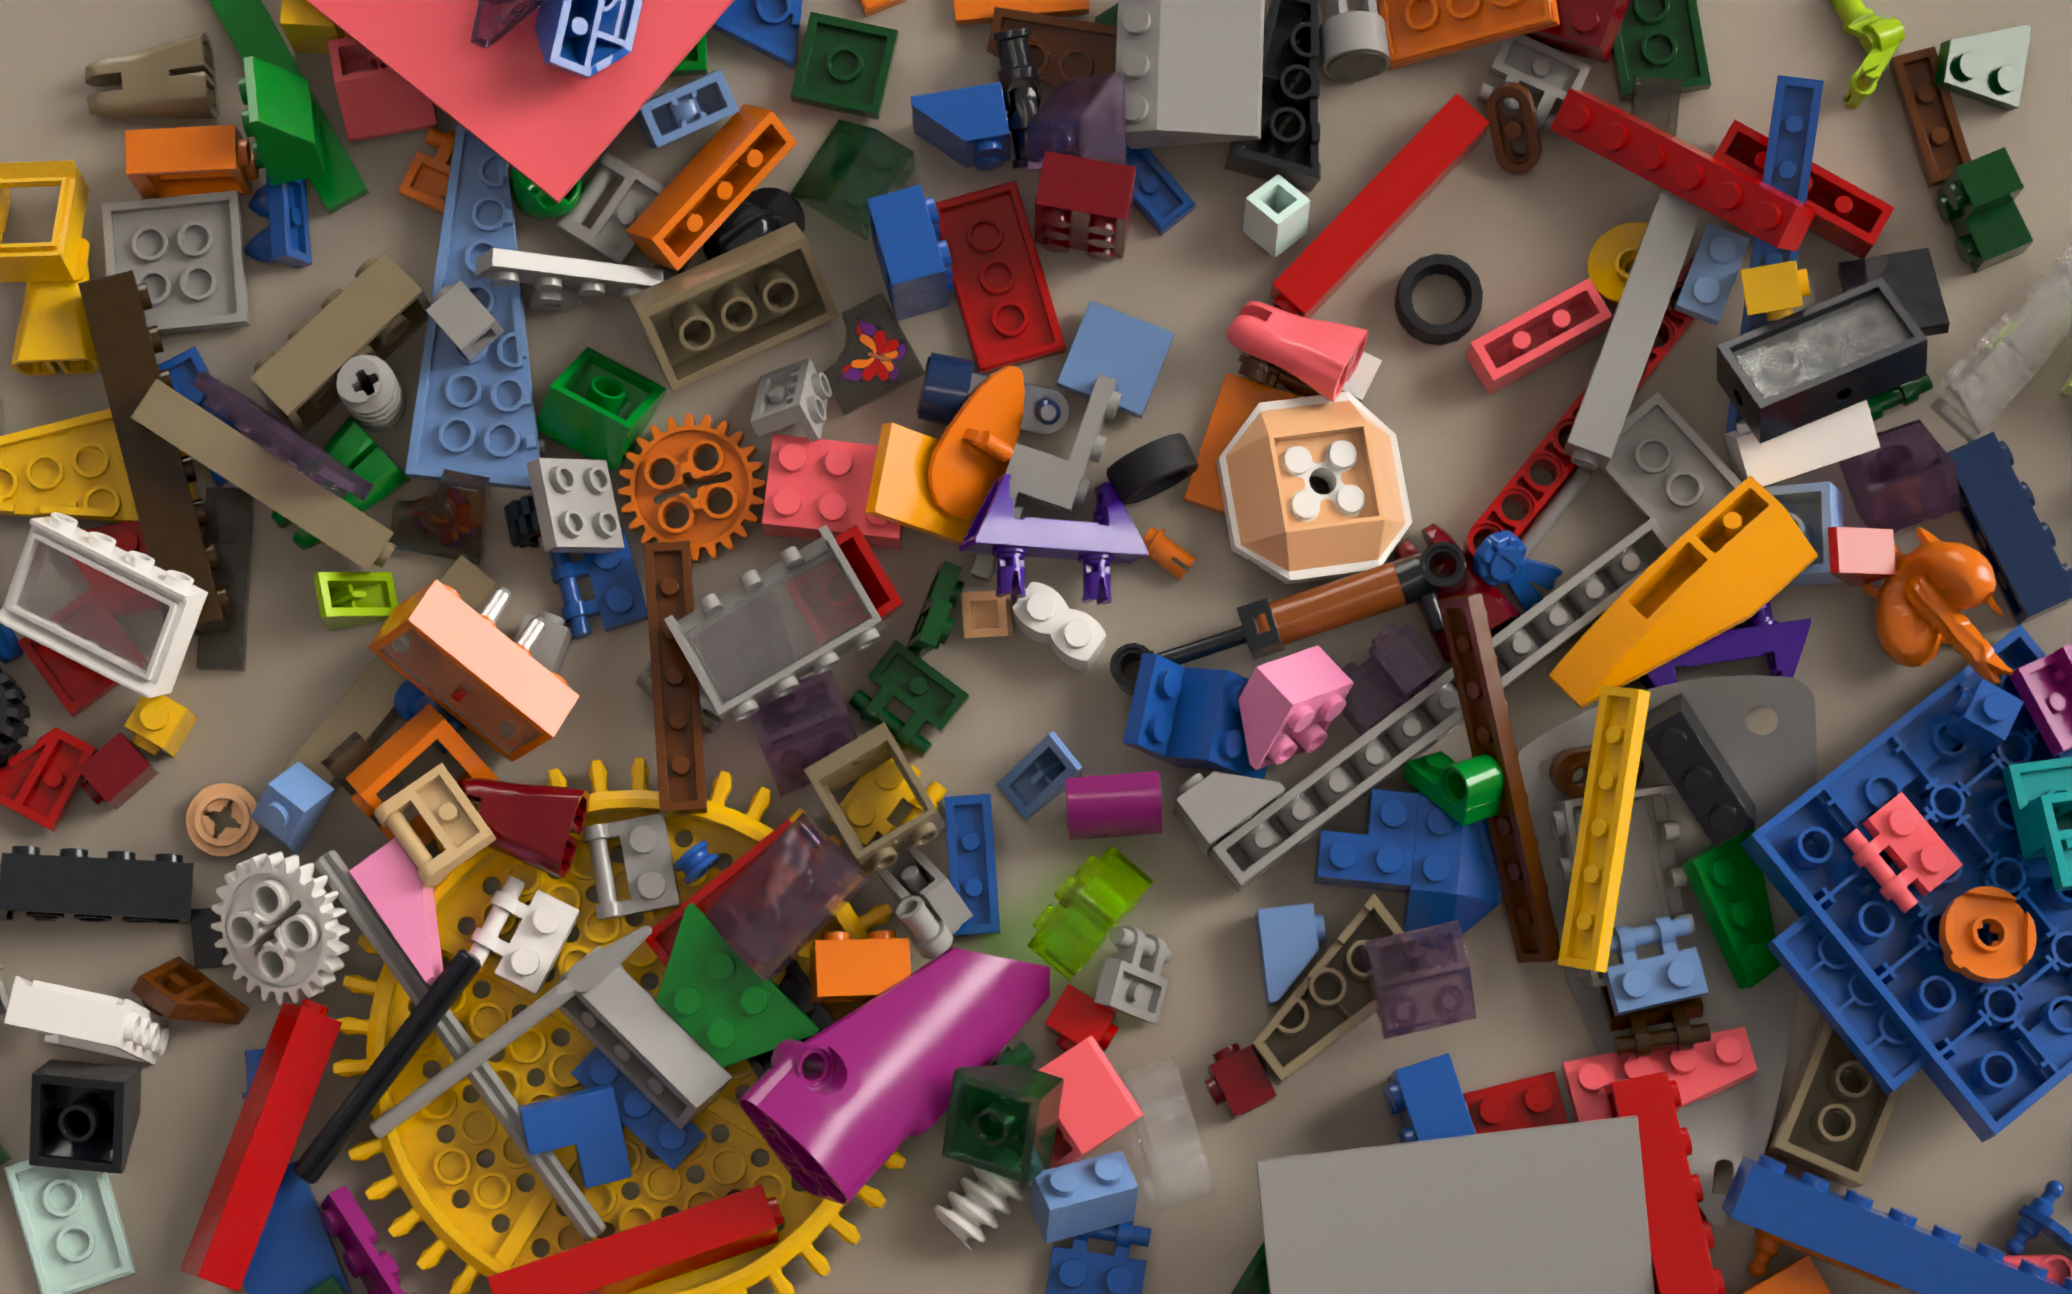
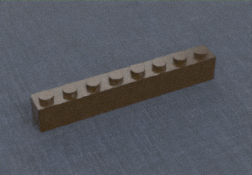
M133 270L78 283L148 556L155 560V566L165 571L174 570L187 574L194 579L193 585L208 592L192 636L226 628L223 614L232 611L225 585L215 586L212 570L220 569L214 543L205 544L200 527L209 525L202 498L193 500L189 483L198 481L192 457L189 455L182 457L180 449L130 418L156 379L174 390L169 369L159 370L156 354L164 352L158 327L157 325L148 327L144 311L153 309L146 282L137 284ZM160 602L165 620L170 606Z

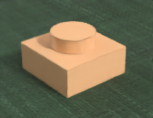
M997 590L962 592L964 639L1013 635L1011 593L999 598L996 597Z

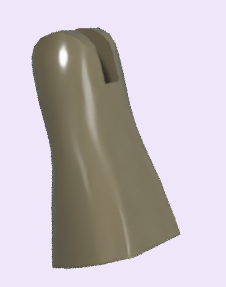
M204 32L171 40L144 50L103 58L85 67V82L88 85L104 87L122 84V90L99 92L87 97L89 113L92 115L108 118L168 117L179 119H215L219 114L213 50L210 40Z

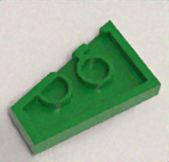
M1754 827L1716 848L1711 843L1681 864L1739 989L1752 988L1781 966V963L1766 946L1775 938V932L1763 872L1740 845L1755 832Z

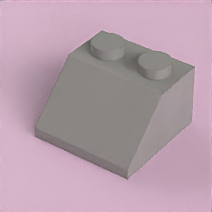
M1213 772L1206 778H1203L1198 773L1177 789L1179 793L1176 795L1177 799L1173 814L1204 856L1207 857L1211 854L1214 846L1284 795L1285 788L1277 781Z

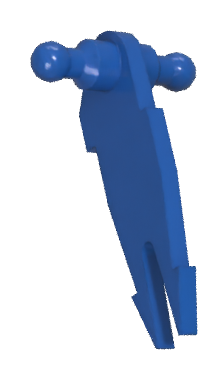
M2049 1181L2041 1197L2034 1198L2029 1206L2023 1205L2019 1210L2018 1214L2021 1217L2015 1225L2017 1232L2006 1243V1251L2010 1255H2021L2027 1241L2035 1239L2039 1232H2042L2072 1255V1234L2050 1218L2054 1212L2053 1203L2064 1192L2063 1185L2059 1181Z

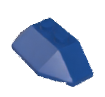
M540 0L534 28L545 64L587 79L631 53L643 0Z
M1415 787V793H1418L1419 797L1411 886L1406 892L1403 931L1413 944L1449 947L1501 903V884L1486 819L1462 826Z

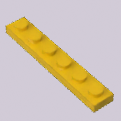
M1601 685L1557 965L1607 972L1650 698L1649 691Z

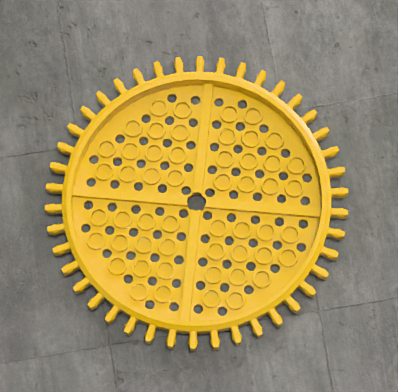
M635 757L631 768L632 788L631 790L608 791V772L601 759L591 761L589 777L593 790L592 794H589V809L583 827L660 813L659 791L648 790L650 770L645 758ZM558 768L548 770V786L567 787V780ZM721 770L713 781L712 793L707 800V813L665 816L674 864L690 848L703 840L709 844L707 851L710 854L716 853L719 857L727 855L732 858L733 864L774 831L761 823L764 813L770 807L771 791L762 786L753 795L750 806L745 814L725 807L726 799L732 790V776L730 773ZM475 803L473 806L479 813L480 805ZM799 808L788 819H791L800 832H802L806 827L809 817L808 813ZM689 832L692 834L693 841L688 847H680L676 844V837L679 833ZM570 833L578 842L570 871L564 878L552 879L547 872L531 867L509 855L486 846L450 871L441 883L433 887L442 958H447L451 962L459 950L465 949L470 951L473 942L470 941L473 933L469 935L462 934L460 932L461 922L468 918L475 920L476 928L481 929L493 907L490 903L493 895L486 894L484 890L486 882L491 879L499 880L501 891L509 875L525 883L517 900L526 905L531 903L537 890H540L580 910L581 913L574 927L579 929L580 936L573 943L565 942L553 965L555 976L552 981L543 984L538 996L496 976L494 972L502 958L490 952L483 966L450 1007V1010L459 1022L464 1023L467 1034L477 1045L511 1020L517 1007H528L553 989L564 973L596 947L604 948L645 925L653 928L679 906L643 913V923L637 927L630 926L627 923V916L597 921L595 906L599 905V902L592 903L588 900V892L591 888L596 887L589 845L588 843H583L582 833L580 835ZM434 835L439 849L441 851H445L444 847L441 845L439 840ZM833 835L822 841L816 850L826 864L837 856L842 846L841 841ZM620 838L607 840L617 901L630 900L631 896L625 863H616L612 860L614 850L622 847ZM714 866L704 876L690 885L685 883L684 878L686 876L683 871H675L681 905L723 871L718 870ZM862 868L854 870L840 882L848 894L786 943L787 953L784 957L774 958L771 955L759 964L758 967L779 986L787 973L784 971L789 962L795 959L811 981L809 947L815 940H821L822 933L849 932L850 939H868L867 932L874 927L885 924L894 915L890 905L886 903L873 907L862 916L856 915L847 899L853 893L864 888L870 879L869 873L865 874ZM510 914L498 938L505 942H510L521 919ZM360 934L357 943L368 954L379 956L366 936ZM644 940L621 965L641 987L642 980L646 975H657L659 978L658 986L654 990H647L657 999L666 967ZM385 963L376 981L369 980L360 975L344 977L343 986L356 995H369L374 998L369 1019L362 1020L350 1016L336 1019L342 1022L339 1032L348 1036H367V1058L363 1060L344 1059L333 1063V1073L348 1079L363 1076L411 1014L410 1004L412 1000ZM480 982H487L491 987L490 994L482 999L477 998L474 994L475 986ZM867 1002L825 1003L835 1021H838ZM556 1009L504 1048L505 1057L502 1061L494 1063L489 1059L487 1062L519 1106L585 1090L586 1088L572 1076L571 1072L596 1046L559 1009ZM559 1030H566L570 1034L569 1042L565 1046H556L553 1042L554 1034ZM434 1031L424 1041L368 1116L372 1115L373 1119L376 1120L430 1080L424 1074V1069L428 1063L437 1062L442 1071L455 1061ZM747 1060L724 1067L732 1076V1079L719 1097L691 1121L707 1137L675 1171L660 1158L651 1159L647 1153L648 1146L626 1126L623 1130V1136L632 1177L586 1189L582 1181L575 1144L552 1151L601 1220L614 1226L615 1234L663 1218V1212L668 1207H676L681 1212L728 1196L734 1190L743 1191L760 1184L763 1186L767 1199L776 1197L782 1217L785 1220L784 1228L778 1232L779 1242L626 1294H748L747 1289L758 1285L766 1279L771 1282L776 1294H795L794 1286L785 1278L782 1269L799 1255L807 1261L811 1270L825 1278L832 1272L827 1258L818 1253L813 1246V1243L827 1228L833 1229L844 1242L857 1246L861 1241L862 1237L856 1227L842 1219L839 1215L845 1205L815 1196L806 1190L798 1192L793 1189V1177L741 1108L736 1096L737 1090L745 1085L752 1087L758 1081L757 1075ZM534 1070H542L545 1074L544 1083L538 1087H533L528 1082L529 1074ZM464 1077L382 1139L376 1137L370 1141L359 1142L348 1150L350 1159L354 1162L368 1161L384 1153L393 1173L390 1176L374 1182L365 1191L370 1201L385 1200L397 1190L402 1189L413 1206L406 1214L396 1218L388 1228V1231L394 1238L398 1239L409 1235L422 1222H425L437 1236L436 1241L421 1253L416 1263L423 1271L427 1272L438 1266L442 1258L451 1250L467 1263L463 1272L453 1281L450 1294H469L481 1275L489 1277L600 1239L597 1236L591 1241L584 1240L567 1216L560 1215L558 1212L559 1204L480 1096L474 1103L465 1101V1090L473 1086L467 1077ZM445 1126H451L455 1130V1137L450 1143H442L439 1139V1132ZM717 1126H725L729 1130V1138L723 1143H717L712 1139V1132ZM485 1150H491L495 1155L493 1165L488 1168L481 1167L478 1161L479 1155ZM758 1150H765L769 1154V1162L764 1167H756L752 1163V1156ZM895 1151L883 1165L891 1170H904L907 1160ZM694 1166L702 1167L705 1172L704 1179L697 1184L689 1182L687 1178L689 1169ZM530 1174L535 1180L534 1188L531 1191L523 1192L518 1187V1181L523 1175ZM630 1182L637 1183L640 1188L639 1196L633 1200L625 1199L623 1196V1188ZM864 1185L855 1195V1197L861 1199L871 1208L883 1210L887 1203V1200L878 1189ZM459 1191H466L470 1196L469 1204L464 1208H457L453 1202L455 1194ZM499 1215H506L510 1220L509 1228L503 1233L496 1232L493 1227L494 1219ZM540 1239L547 1240L550 1245L549 1253L544 1257H537L533 1252L534 1243Z

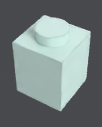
M1277 174L1246 197L1243 232L1271 256L1276 258L1307 234L1310 199Z

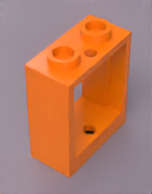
M235 124L125 130L126 175L142 199L237 190L240 195H252V180H258L259 169L256 166L254 155L251 153L249 140L243 139Z
M430 703L422 708L345 778L357 791L350 797L351 800L368 818L383 803L376 794L435 740H438L466 771L456 780L457 784L459 780L468 778H485L497 781L499 779ZM420 814L409 822L425 847L435 838L434 833ZM378 827L390 841L396 838L388 827Z

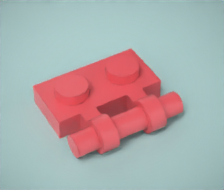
M1902 792L1862 823L1873 836V840L1869 842L1858 828L1842 839L1854 853L1851 857L1859 868L1864 866L1882 887L1879 890L1887 902L1892 899L1903 913L1919 902L1907 888L1910 883L1924 897L1963 866ZM1882 850L1888 854L1901 870L1898 875L1894 873L1879 855Z

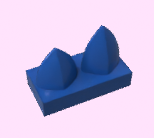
M266 172V184L259 188L252 196L248 207L259 216L268 218L270 226L257 233L244 248V253L258 261L267 263L282 262L295 268L312 265L306 179L271 186Z

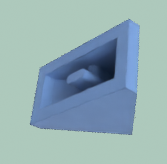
M1052 731L997 785L1026 820L1065 791V778L1082 777L1083 767L1057 734Z

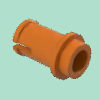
M1152 526L1142 538L1148 550V556L1142 559L1150 558L1176 577V580L1180 581L1187 571L1173 562V557L1189 568L1197 557L1192 556L1164 535L1165 529L1161 528L1158 531Z

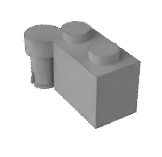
M912 846L899 854L894 864L886 869L875 871L898 902L899 906L896 909V915L912 934V944L925 959H932L943 954L952 943V934L958 931L961 925L973 916L949 880L918 847Z

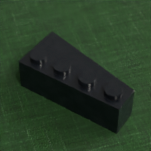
M1319 0L1265 1L1261 139L1232 141L1224 169L1267 181L1279 174L1296 189L1311 192L1320 181V123H1318V98L1320 96V79H1318Z
M12 846L11 853H2L0 861V920H13L14 911H26V917L34 918L35 921H55V919H63L65 914H74V919L83 922L112 921V916H122L121 921L125 923L188 924L191 919L194 863H183L182 855L155 854V861L136 860V853L109 851L107 852V858L88 857V850L63 848L60 849L59 856L40 855L41 848L34 846Z

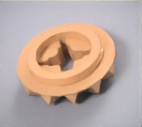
M218 783L204 788L193 798L187 810L186 828L190 839L200 850L208 855L229 858L241 851H246L254 838L259 835V827L251 817L257 805L255 798L244 788L230 783ZM231 806V817L241 827L240 829L226 827L218 835V825L211 817L207 816V813L209 812L214 815L215 813L224 814L226 809H229Z

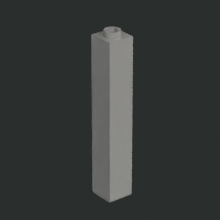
M1660 192L1562 452L1571 456L1570 461L1585 469L1596 470L1597 466L1606 469L1612 457L1703 212L1702 208L1692 203Z

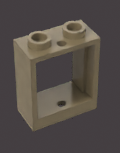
M885 722L804 769L865 874L872 870L880 871L888 868L897 861L899 854L912 846L920 847L930 843L938 836L939 830L946 827ZM892 758L924 812L864 848L832 793Z

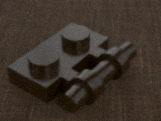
M1607 985L1600 986V996L1610 1031L1629 1029L1631 1035L1614 1037L1617 1056L1635 1053L1636 1057L1650 1056L1652 1050L1676 1047L1678 1051L1693 1049V1044L1711 1041L1708 1023L1690 1025L1689 1019L1703 1017L1701 997L1615 1016ZM1671 1022V1029L1648 1032L1647 1026Z

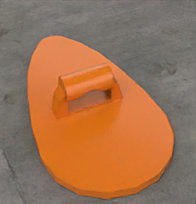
M1009 365L990 375L976 388L945 429L932 453L928 467V488L934 503L947 515L959 519L974 518L995 480L1006 473L1015 444L1018 441L1024 411V378L1022 371L1016 366Z

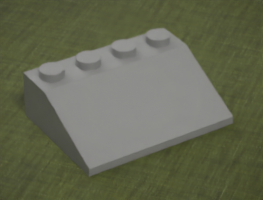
M1118 0L1113 133L1131 149L1261 139L1265 0Z

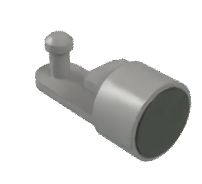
M1322 0L1324 22L1319 27V39L1324 73L1336 80L1358 81L1372 78L1384 72L1390 65V53L1386 22L1378 14L1376 0H1362L1355 11L1349 12L1347 0Z

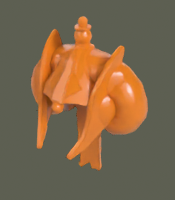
M1917 527L1916 534L1921 543L1920 547L1914 549L1909 554H1903L1900 552V548L1894 544L1896 575L1887 577L1881 587L1869 583L1863 584V589L1876 599L1874 608L1875 632L1880 645L1887 656L1895 663L1913 668L1930 662L1937 655L1941 643L1951 644L1954 646V650L1958 654H1962L1964 659L1982 679L1996 686L2001 683L1998 675H2013L2014 670L2009 668L1997 656L1991 644L1983 638L1970 620L1961 613V610L1979 607L1981 603L1986 602L1999 617L2004 615L1992 598L1997 584L1993 567L1985 556L1968 545L1940 541L1927 530Z

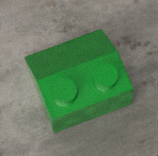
M587 347L549 386L536 423L537 430L549 436L554 442L566 445L589 457L590 460H606L608 468L615 471L627 458L625 456L626 453H631L637 444L636 438L642 436L663 399L667 388Z

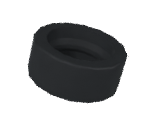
M1436 253L1419 258L1406 269L1396 290L1395 310L1399 323L1410 336L1423 343L1444 345L1458 341L1472 329L1482 309L1483 290L1479 276L1468 263L1453 255ZM1433 274L1447 275L1455 279L1463 288L1466 298L1465 308L1461 315L1453 322L1444 325L1430 324L1421 319L1414 310L1412 303L1413 290L1417 283L1426 276Z
M1177 433L1154 440L1126 454L1107 469L1106 475L1123 505H1129L1153 497L1177 485L1193 474L1199 464L1185 436Z

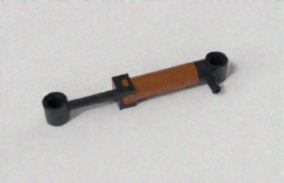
M1445 541L1436 542L1427 547L1424 552L1271 602H1268V599L1265 598L1237 607L1242 626L1156 654L1181 665L1248 643L1252 657L1255 660L1283 651V645L1418 601L1421 603L1430 633L1438 635L1444 633L1438 605V595H1453L1459 592L1465 585L1468 576L1465 556L1461 549L1452 543ZM1446 559L1456 565V571L1448 578H1437L1431 573L1432 566L1439 560ZM1137 643L1125 644L1118 648L1112 655L1110 662V671L1117 685L1124 693L1131 696L1134 693L1136 680L1124 677L1123 672L1126 665L1131 661L1141 660L1142 653L1154 654L1153 650L1150 651L1144 645Z

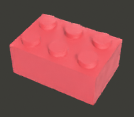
M773 434L762 516L764 534L817 540L822 537L818 529L827 525L832 535L836 537L856 524L870 547L901 550L904 526L865 513L878 445L825 439L810 442L807 437Z

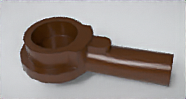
M1240 354L1238 361L1242 362L1238 371L1239 374L1273 388H1279L1287 391L1288 388L1307 397L1321 395L1296 377L1275 369L1274 364L1251 355L1246 357Z

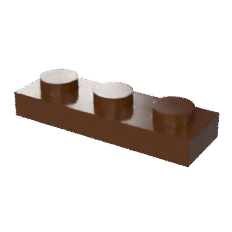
M1935 46L1895 56L1889 61V67L1928 188L1942 185L1955 167L1971 161L1950 92L1934 86L1938 63Z

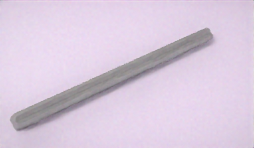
M331 850L325 853L315 862V867L322 876L326 875L328 877L327 884L332 891H338L339 895L337 898L412 1002L417 1006L431 986L424 981L350 874V870L337 852ZM450 1009L433 1030L454 1060H457L476 1046ZM486 1061L468 1074L466 1077L582 1238L586 1241H591L604 1232L606 1229L604 1222L552 1150L529 1155L518 1110L519 1104L490 1064Z

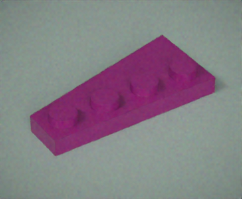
M346 1185L329 1193L321 1203L323 1209L320 1212L321 1220L327 1232L332 1237L337 1235L346 1251L343 1253V1259L351 1275L354 1278H361L368 1294H409L403 1292L399 1286L401 1283L400 1269L392 1256L388 1255L385 1251L378 1253L373 1246L378 1242L377 1233Z

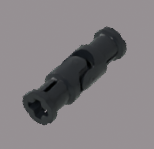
M1030 27L991 34L992 41L997 42L1001 66L997 75L998 81L1001 82L1005 109L1008 112L1009 131L1012 132L1016 159L1012 161L1013 169L1042 164L1046 151L1042 128L1046 125L1045 114L1039 108L1041 92L1037 65L1032 64L1028 43V36L1031 35ZM1019 78L1026 79L1031 84V87H1015L1009 91L1010 84Z

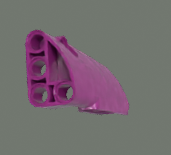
M952 947L913 972L910 976L803 1042L795 1039L783 1040L773 1051L771 1058L772 1069L769 1068L739 1100L740 1106L793 1179L803 1189L815 1196L847 1205L908 1137L921 1135L938 1121L1050 997V967Z

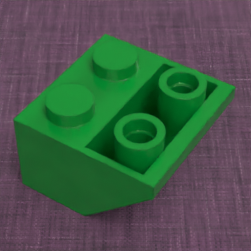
M253 56L243 58L245 77L238 78V85L244 105H248V109L241 110V117L246 137L254 136L256 140L252 142V149L257 168L266 169L271 186L325 175L319 114L308 79Z

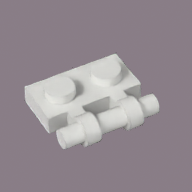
M509 875L502 890L495 891L490 901L493 907L482 928L477 927L470 939L473 945L469 952L480 960L481 967L490 952L502 957L494 972L495 975L538 996L581 912L540 890H537L529 906L518 901L517 899L525 883ZM511 914L521 919V922L510 943H507L498 938Z

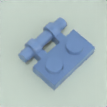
M1669 916L1653 919V924L1630 929L1628 925L1613 928L1610 953L1617 952L1620 964L1607 967V972H1603L1615 1016L1702 997L1709 992L1697 948L1693 947L1680 951L1677 949L1675 939L1692 934L1691 923L1687 916L1672 920ZM1657 942L1660 955L1637 960L1635 947Z

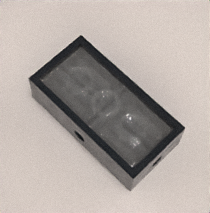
M1883 277L1716 345L1717 381L1761 444L1925 376L1928 339Z

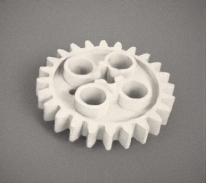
M282 851L270 855L262 853L235 865L236 870L224 876L227 885L216 889V893L223 901L211 907L215 913L221 916V921L211 924V928L222 932L223 935L222 939L214 943L215 947L226 948L229 953L224 957L222 964L229 965L234 963L237 968L233 979L236 981L246 977L248 979L246 991L251 993L261 988V998L263 1001L276 997L279 1005L291 1000L295 1004L301 1002L302 999H308L325 991L324 986L336 981L333 972L345 966L338 955L349 951V946L339 940V936L350 932L349 927L338 923V918L346 913V909L334 908L332 903L339 895L338 891L326 893L324 886L327 883L328 877L323 875L314 879L312 877L314 864L311 862L299 867V856L296 854L284 859ZM274 936L276 937L275 939L270 940V941L264 943L265 941H267V940L273 938Z

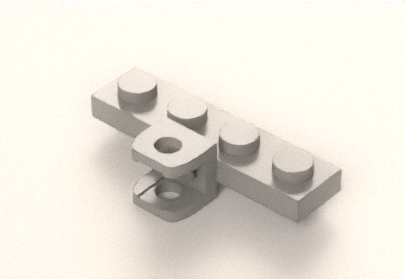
M491 248L476 258L475 277L489 278L493 285L503 287L516 286L519 282L535 284L536 291L529 297V308L566 312L581 305L582 296L601 297L608 293L620 295L621 301L630 302L629 296L662 282L663 270Z

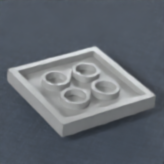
M237 190L101 203L106 276L133 270L137 284L146 282L153 309L144 311L148 327L157 325L161 335L250 326L241 198Z

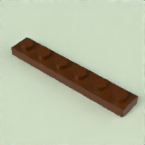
M690 541L644 543L660 816L707 813L699 680L664 620L670 615L680 620L694 612ZM695 636L694 638H692V641H693V643L695 644V646H696V648H697V642H696V636Z

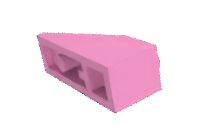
M393 838L349 872L424 981L432 986L443 972L433 887L426 888L417 877L418 868L398 840Z

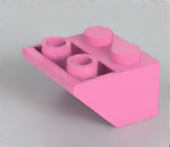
M1318 645L1257 666L1240 695L1238 702L1249 763L1255 770L1273 763L1280 765L1290 757L1303 752L1312 753L1316 751L1326 741L1328 736L1326 731L1332 720L1345 708L1346 701L1344 699L1354 682Z

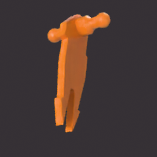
M1756 1228L1754 1234L1758 1235L1754 1245L1757 1253L1749 1265V1271L1754 1277H1763L1767 1273L1769 1259L1777 1254L1781 1244L1876 1283L1898 1290V1284Z

